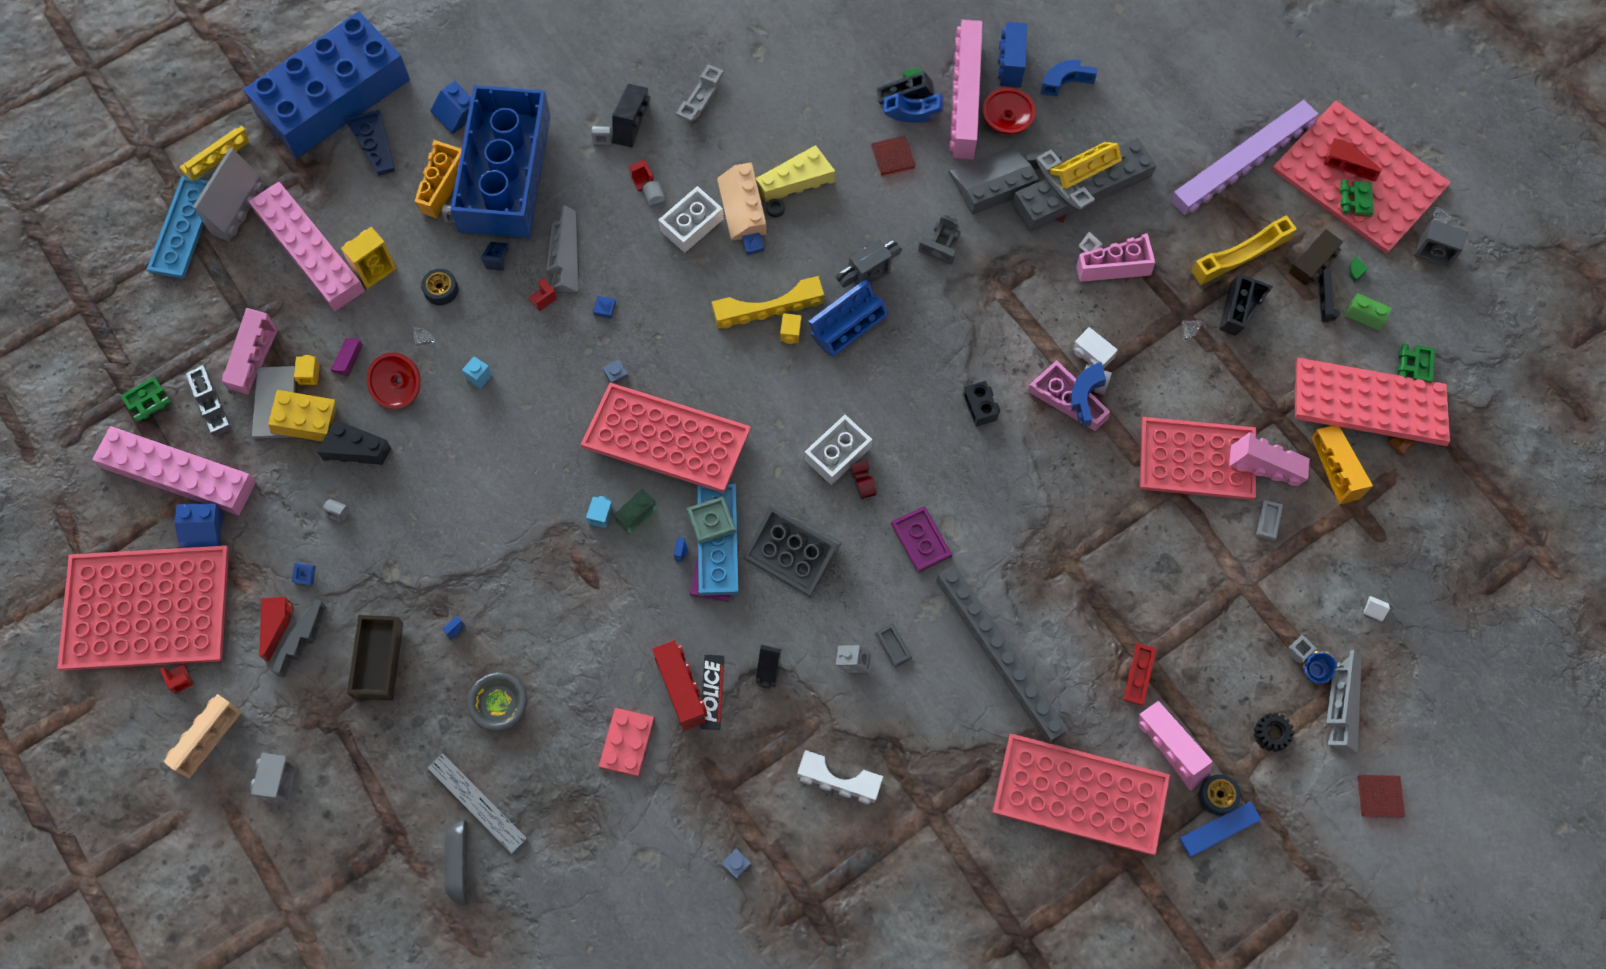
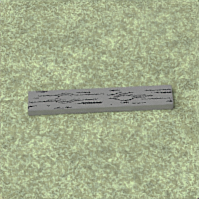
M443 753L428 767L512 854L528 840Z

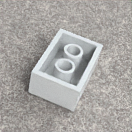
M697 186L658 220L659 229L686 253L723 220V208Z
M844 415L805 451L804 460L832 485L850 468L851 464H855L871 449L872 438L849 417Z

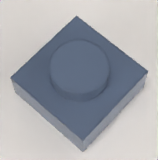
M619 359L603 367V371L610 383L616 384L628 377V373Z
M737 849L721 863L735 879L751 865Z

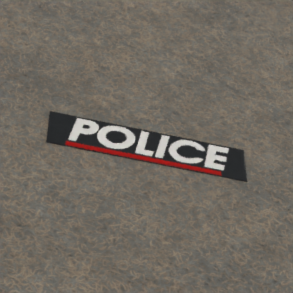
M704 655L702 699L708 715L705 716L706 723L701 724L700 729L720 730L724 671L723 655Z

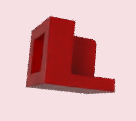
M646 160L629 165L630 176L638 192L643 191L642 188L646 183L654 181L653 174Z
M544 278L538 282L540 289L529 296V300L539 312L557 300L555 290Z
M184 664L169 671L164 667L159 669L168 689L175 694L194 685Z

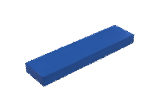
M1250 801L1179 838L1190 858L1257 823L1261 818Z

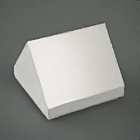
M1090 232L1079 244V247L1084 252L1102 248L1103 246Z
M1369 596L1363 614L1383 621L1390 607L1388 603Z

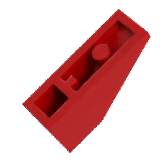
M1334 138L1329 146L1324 165L1374 182L1382 171L1378 165L1352 143Z
M286 597L261 598L259 656L264 661H270L290 623V617L294 609L293 604Z

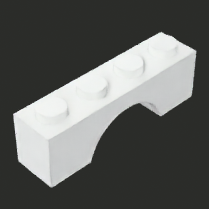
M807 750L804 752L797 772V777L803 783L809 785L812 782L819 784V788L826 791L834 789L839 791V795L847 798L851 796L859 798L858 801L864 804L875 803L883 776L863 770L853 779L843 780L836 778L828 771L824 756Z

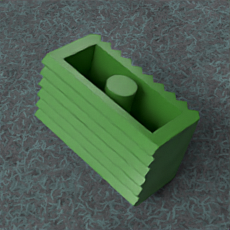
M1357 293L1349 304L1345 316L1379 331L1386 323L1392 308Z

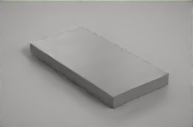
M295 366L257 367L252 426L253 439L292 438L291 436L271 433L268 422L276 391L282 390L295 393Z

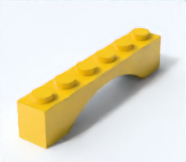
M1286 215L1272 222L1245 242L1231 249L1211 253L1197 260L1191 272L1200 285H1203L1290 241L1297 228Z
M819 276L800 280L790 292L768 302L748 303L728 297L712 301V310L717 328L727 329L732 325L747 324L757 319L764 320L773 315L781 316L783 313L785 314L790 311H801L807 307H818L824 303V292Z

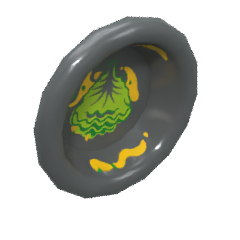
M496 672L487 674L476 681L469 691L467 706L469 715L476 725L485 730L498 732L509 729L520 721L526 711L528 699L526 689L519 679L508 673Z

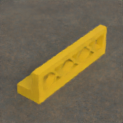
M240 126L238 129L235 128L179 167L180 171L192 182L218 165L229 148L238 151L249 143L245 128L243 126Z
M1104 142L1050 169V174L1060 176L1062 188H1069L1122 161L1119 144Z

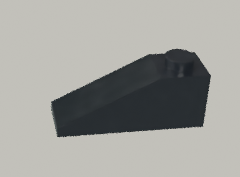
M923 71L878 87V103L884 104V98L897 93L908 99L927 98L934 95L933 81Z
M761 645L756 683H759V686L763 688H776L781 668V649Z

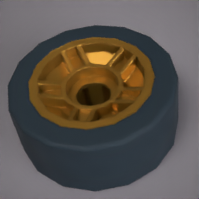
M431 270L422 279L421 288L426 299L432 304L446 305L451 303L458 294L456 279L448 270Z
M1215 774L1206 779L1201 785L1199 799L1203 808L1209 813L1225 815L1239 805L1241 791L1237 782L1231 777L1224 774ZM1217 792L1223 793L1222 798L1217 797Z

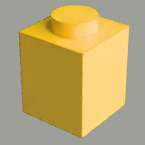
M783 313L780 341L786 344L799 343L801 315Z
M311 355L296 357L294 378L299 385H318L320 364L316 357Z

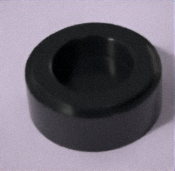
M772 199L767 203V213L771 217L777 218L784 214L785 206L781 200Z

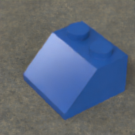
M454 80L440 91L430 111L451 134H454L467 123L471 96Z
M180 504L176 506L175 528L179 548L220 546L223 511L217 504Z

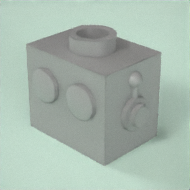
M860 645L838 646L836 659L838 667L848 673H870L871 652Z

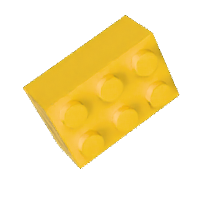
M372 227L362 231L359 236L346 242L341 247L353 273L366 289H369L397 269L385 241Z
M277 390L268 422L270 432L323 442L334 422L337 410L336 402L334 399Z

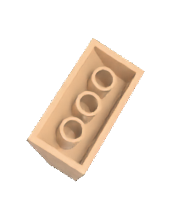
M752 162L734 165L717 178L731 241L740 240L742 236L759 232L761 236L766 235V221Z
M217 694L207 703V708L203 713L194 719L191 728L181 735L180 741L175 748L169 750L163 762L174 771L190 779L242 711Z

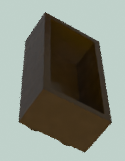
M358 615L347 694L352 699L393 701L404 624L399 617Z

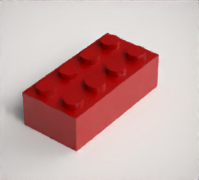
M675 640L652 648L657 666L683 732L706 723L707 709L703 699H698L700 694L696 681L691 682L693 679L692 671L688 663L684 664L686 659L681 644L677 646Z

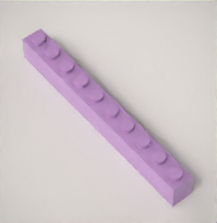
M1302 100L1174 191L1170 201L1184 216L1189 212H1195L1200 204L1209 202L1214 194H1220L1228 184H1234L1239 179V176L1248 174L1253 166H1259L1267 156H1273L1280 147L1284 148L1287 146L1292 138H1298L1306 128L1312 127L1316 123L1315 119L1318 113L1305 100Z

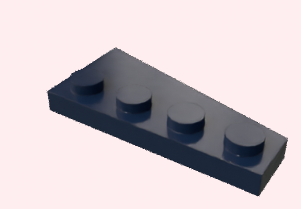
M380 110L345 118L377 175L395 172Z

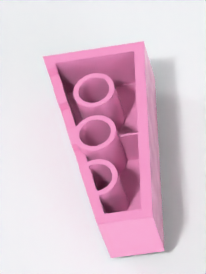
M1148 233L1141 235L1140 238L1134 239L1133 237L1127 239L1126 242L1120 244H1110V247L1104 249L1098 248L1079 254L1076 266L1079 281L1150 276L1155 265V259Z
M246 308L226 370L222 376V382L227 389L249 395L257 377V367H262L278 332V329L267 313Z
M1056 360L1029 384V393L1078 421L1077 410L1071 411L1070 404L1076 378ZM1090 393L1087 401L1092 422L1091 426L1087 427L1096 431L1109 419L1110 411Z
M1249 432L1231 445L1229 467L1236 468L1242 472H1251L1256 476L1269 477L1273 481L1287 482L1291 486H1299L1308 480L1310 459L1291 450L1285 452L1283 447L1278 444L1274 446L1269 445L1268 440L1264 438L1258 440L1255 438V434Z
M1159 701L1139 714V727L1144 733L1148 734L1154 745L1161 751L1190 791L1210 777L1213 761Z

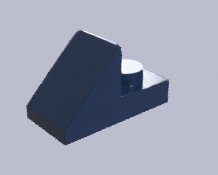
M490 241L481 256V260L487 269L504 271V257L508 252V243Z

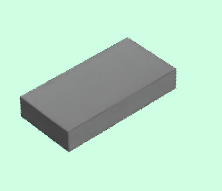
M1268 500L1262 502L1256 537L1270 541L1276 540L1283 504Z

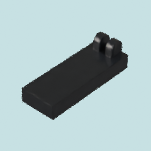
M1323 270L1318 278L1321 322L1335 321L1340 315V311L1334 309L1331 270Z

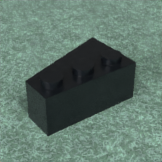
M632 84L627 85L612 115L613 144L633 148L646 106L650 104L648 88Z
M1239 274L1230 283L1219 330L1237 336L1249 323L1273 286Z
M335 419L317 453L323 461H356L358 463L383 465L391 447L386 439Z

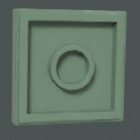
M724 497L687 508V513L699 544L736 533Z

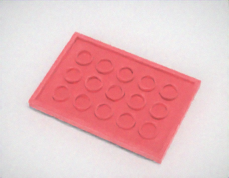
M1142 417L1139 490L1255 500L1256 475L1229 467L1231 445L1249 432L1255 434L1256 438V427Z

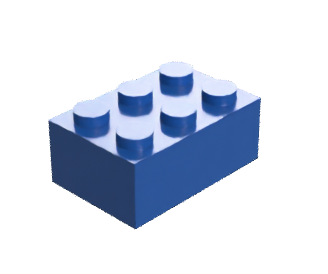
M1006 22L1005 29L1001 31V39L999 41L1000 54L998 57V64L1000 66L997 79H1000V86L1021 88L1026 66L1027 23Z

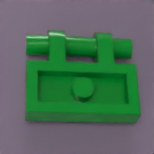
M1341 180L1339 193L1342 196L1340 201L1342 213L1349 214L1350 209H1353L1354 216L1372 217L1374 214L1372 182L1354 181L1352 187H1350L1348 180ZM1349 195H1352L1353 201L1349 199Z
M1402 344L1398 356L1400 358V365L1397 370L1399 376L1407 378V374H1412L1413 380L1420 379L1424 382L1432 383L1435 348L1416 345L1414 351H1410L1408 344ZM1408 359L1413 360V366L1408 365Z
M155 376L121 395L131 413L139 410L140 413L133 416L137 422L143 419L147 420L151 417V414L158 410H164L165 406L172 403L168 396L160 400L159 397L165 394V391ZM151 401L155 402V404L145 409L144 406Z

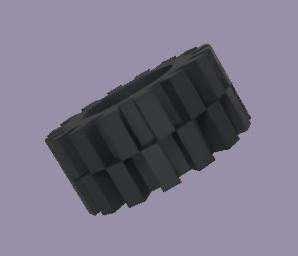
M1269 713L1261 718L1254 727V731H1256L1254 737L1258 738L1256 740L1257 744L1261 743L1260 747L1263 749L1266 747V751L1269 752L1271 750L1277 752L1286 748L1293 741L1292 736L1295 734V731H1292V728H1294L1293 724L1289 725L1288 723L1290 720H1285V716L1282 714L1278 716V713ZM1275 725L1281 730L1280 739L1274 740L1268 736V726Z

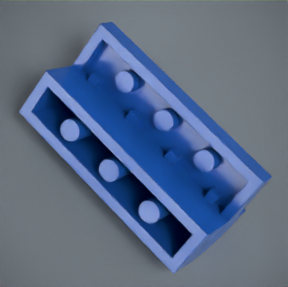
M863 280L808 322L812 329L811 335L827 354L833 357L887 317L889 313L884 301L874 295L869 281Z

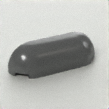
M466 820L454 824L447 832L445 838V889L450 899L460 905H467Z

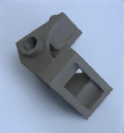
M945 214L944 217H940V222L937 221L933 231L936 233L933 239L930 240L922 237L918 251L952 265L956 250L950 247L954 240H958L961 230H959L957 219L950 218ZM940 236L948 239L946 245L937 243Z

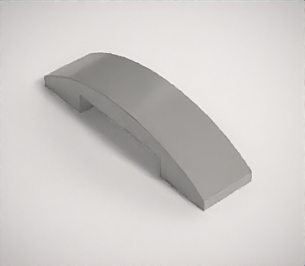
M708 64L700 76L699 84L687 102L684 101L676 112V116L693 122L708 105L724 71Z
M1052 150L1036 158L1047 180L1072 206L1082 209L1095 201V198L1085 187L1080 188L1075 184L1069 188H1062L1060 176L1050 174V169L1062 163Z

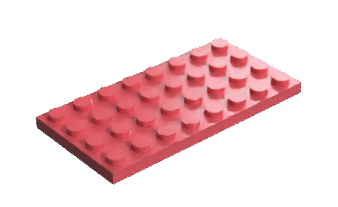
M1297 358L1295 362V419L1448 446L1450 433L1446 384L1424 382L1420 379L1413 380L1410 377L1405 378L1399 375Z
M609 383L582 440L581 448L725 493L751 431V426Z
M1010 733L992 814L1154 856L1157 850L1170 774Z

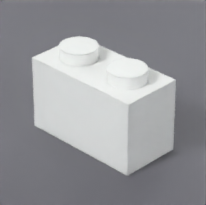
M1090 327L1074 342L1072 348L1079 358H1083L1088 362L1089 366L1102 362L1103 369L1115 358L1118 351Z

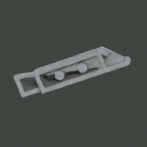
M564 205L561 218L559 220L555 219L551 226L546 271L553 274L551 287L555 292H578L576 211Z
M1351 650L1349 652L1350 656L1345 661L1337 663V669L1332 678L1327 724L1333 727L1328 745L1351 752H1358L1362 657L1355 650Z

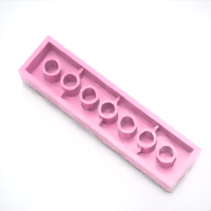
M961 20V26L957 27L952 89L954 91L952 96L953 110L951 113L952 125L949 151H953L952 158L974 159L978 132L982 21Z
M277 182L249 200L254 212L334 312L365 292L360 280L280 182Z
M112 426L108 429L92 459L102 469L203 504H217L221 510L238 516L256 484V481L248 473Z

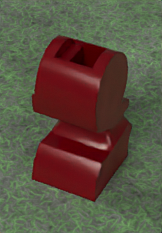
M868 460L851 464L850 472L852 478L855 479V485L861 500L877 495L874 479L868 474L870 469Z

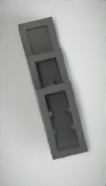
M204 365L187 372L186 375L192 392L213 437L231 430L232 428Z
M316 601L288 636L272 668V672L277 676L285 678L291 659L299 661L305 643L314 644L326 610V605L322 601Z

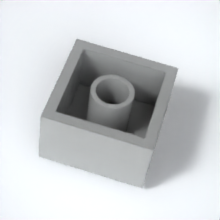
M261 753V757L256 762L257 772L255 779L252 780L250 785L251 794L264 802L288 805L298 764L287 756Z

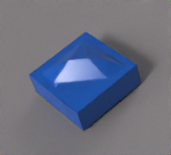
M760 232L742 236L747 255L764 251Z
M597 296L593 311L594 315L612 318L616 300Z
M678 537L676 540L674 559L677 562H682L687 554L688 548L685 538Z
M295 562L292 582L313 585L316 566Z
M457 616L443 627L442 630L451 640L465 627V624Z

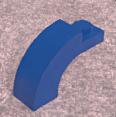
M1081 60L1060 62L1053 66L1045 75L1040 94L1058 96L1060 87L1068 82L1094 84L1098 68L1080 66Z
M897 93L884 98L883 113L892 119L902 122L919 123L932 120V115L943 111L944 96L938 93L924 99L915 100L905 98Z
M1102 362L1085 369L1076 379L1072 389L1071 411L1077 410L1078 421H1082L1083 427L1091 426L1092 422L1087 401L1088 395L1094 389L1105 386L1106 378Z

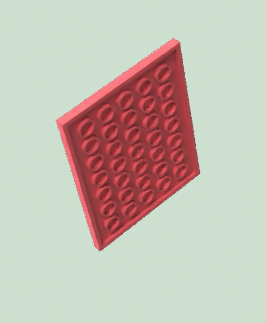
M1335 101L1320 116L1316 123L1301 136L1272 168V171L1385 254L1391 251L1451 183L1338 101ZM1334 138L1352 143L1382 169L1375 182L1324 165L1329 146ZM1341 180H1348L1350 187H1352L1354 181L1372 182L1374 207L1372 217L1354 216L1353 209H1350L1349 214L1342 213V208L1340 207L1342 196L1339 193ZM1349 195L1351 201H1353L1352 195Z
M211 546L69 555L57 669L68 671L222 661L229 547Z

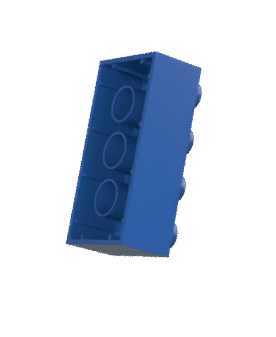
M358 11L245 87L243 91L256 115L297 159L347 124L345 118L364 113L410 81L401 54Z
M473 85L450 209L458 232L522 238L531 237L551 117L544 90Z

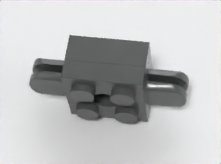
M880 239L870 242L864 249L851 254L849 257V267L839 272L836 279L843 288L853 282L858 285L863 280L869 281L871 285L890 273L892 259L901 253L902 248L895 240L886 245Z

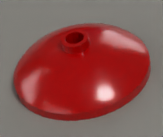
M1001 88L987 96L983 104L982 113L985 122L993 130L1002 134L1012 135L1021 133L1031 126L1035 118V105L1032 99L1023 91L1015 88Z
M390 352L378 356L371 363L367 371L366 383L371 397L379 405L389 409H399L408 406L416 399L420 391L421 377L416 364L409 357L401 353ZM398 377L401 378V382H400V383L397 381V378H398Z

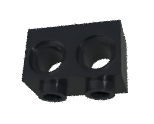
M986 380L965 386L963 397L975 427L997 421L1000 408L998 403L994 402L993 390L991 386L987 385ZM981 393L983 397H977L975 394ZM986 409L990 413L986 414L983 413L981 410Z

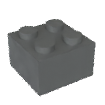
M1432 220L1420 236L1414 256L1450 267L1463 251L1468 232L1458 227H1452Z

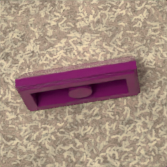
M345 338L331 368L332 372L349 376L363 346L360 339Z

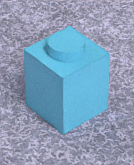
M475 356L462 369L466 380L480 389L492 376L489 366Z
M599 496V498L592 497L586 516L588 524L607 529L613 510L610 499Z

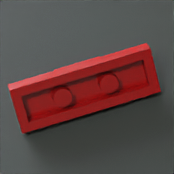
M1140 643L1136 644L1123 701L1140 706L1144 705L1157 648Z

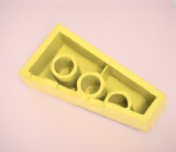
M815 145L757 177L756 183L759 195L767 203L772 199L787 197V194L801 193L804 189L818 188L821 184L835 183V170Z

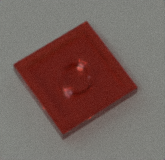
M906 136L871 143L881 176L915 168V162Z
M1357 776L1362 817H1405L1400 776Z

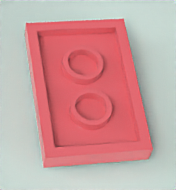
M615 708L599 768L639 777L655 718Z

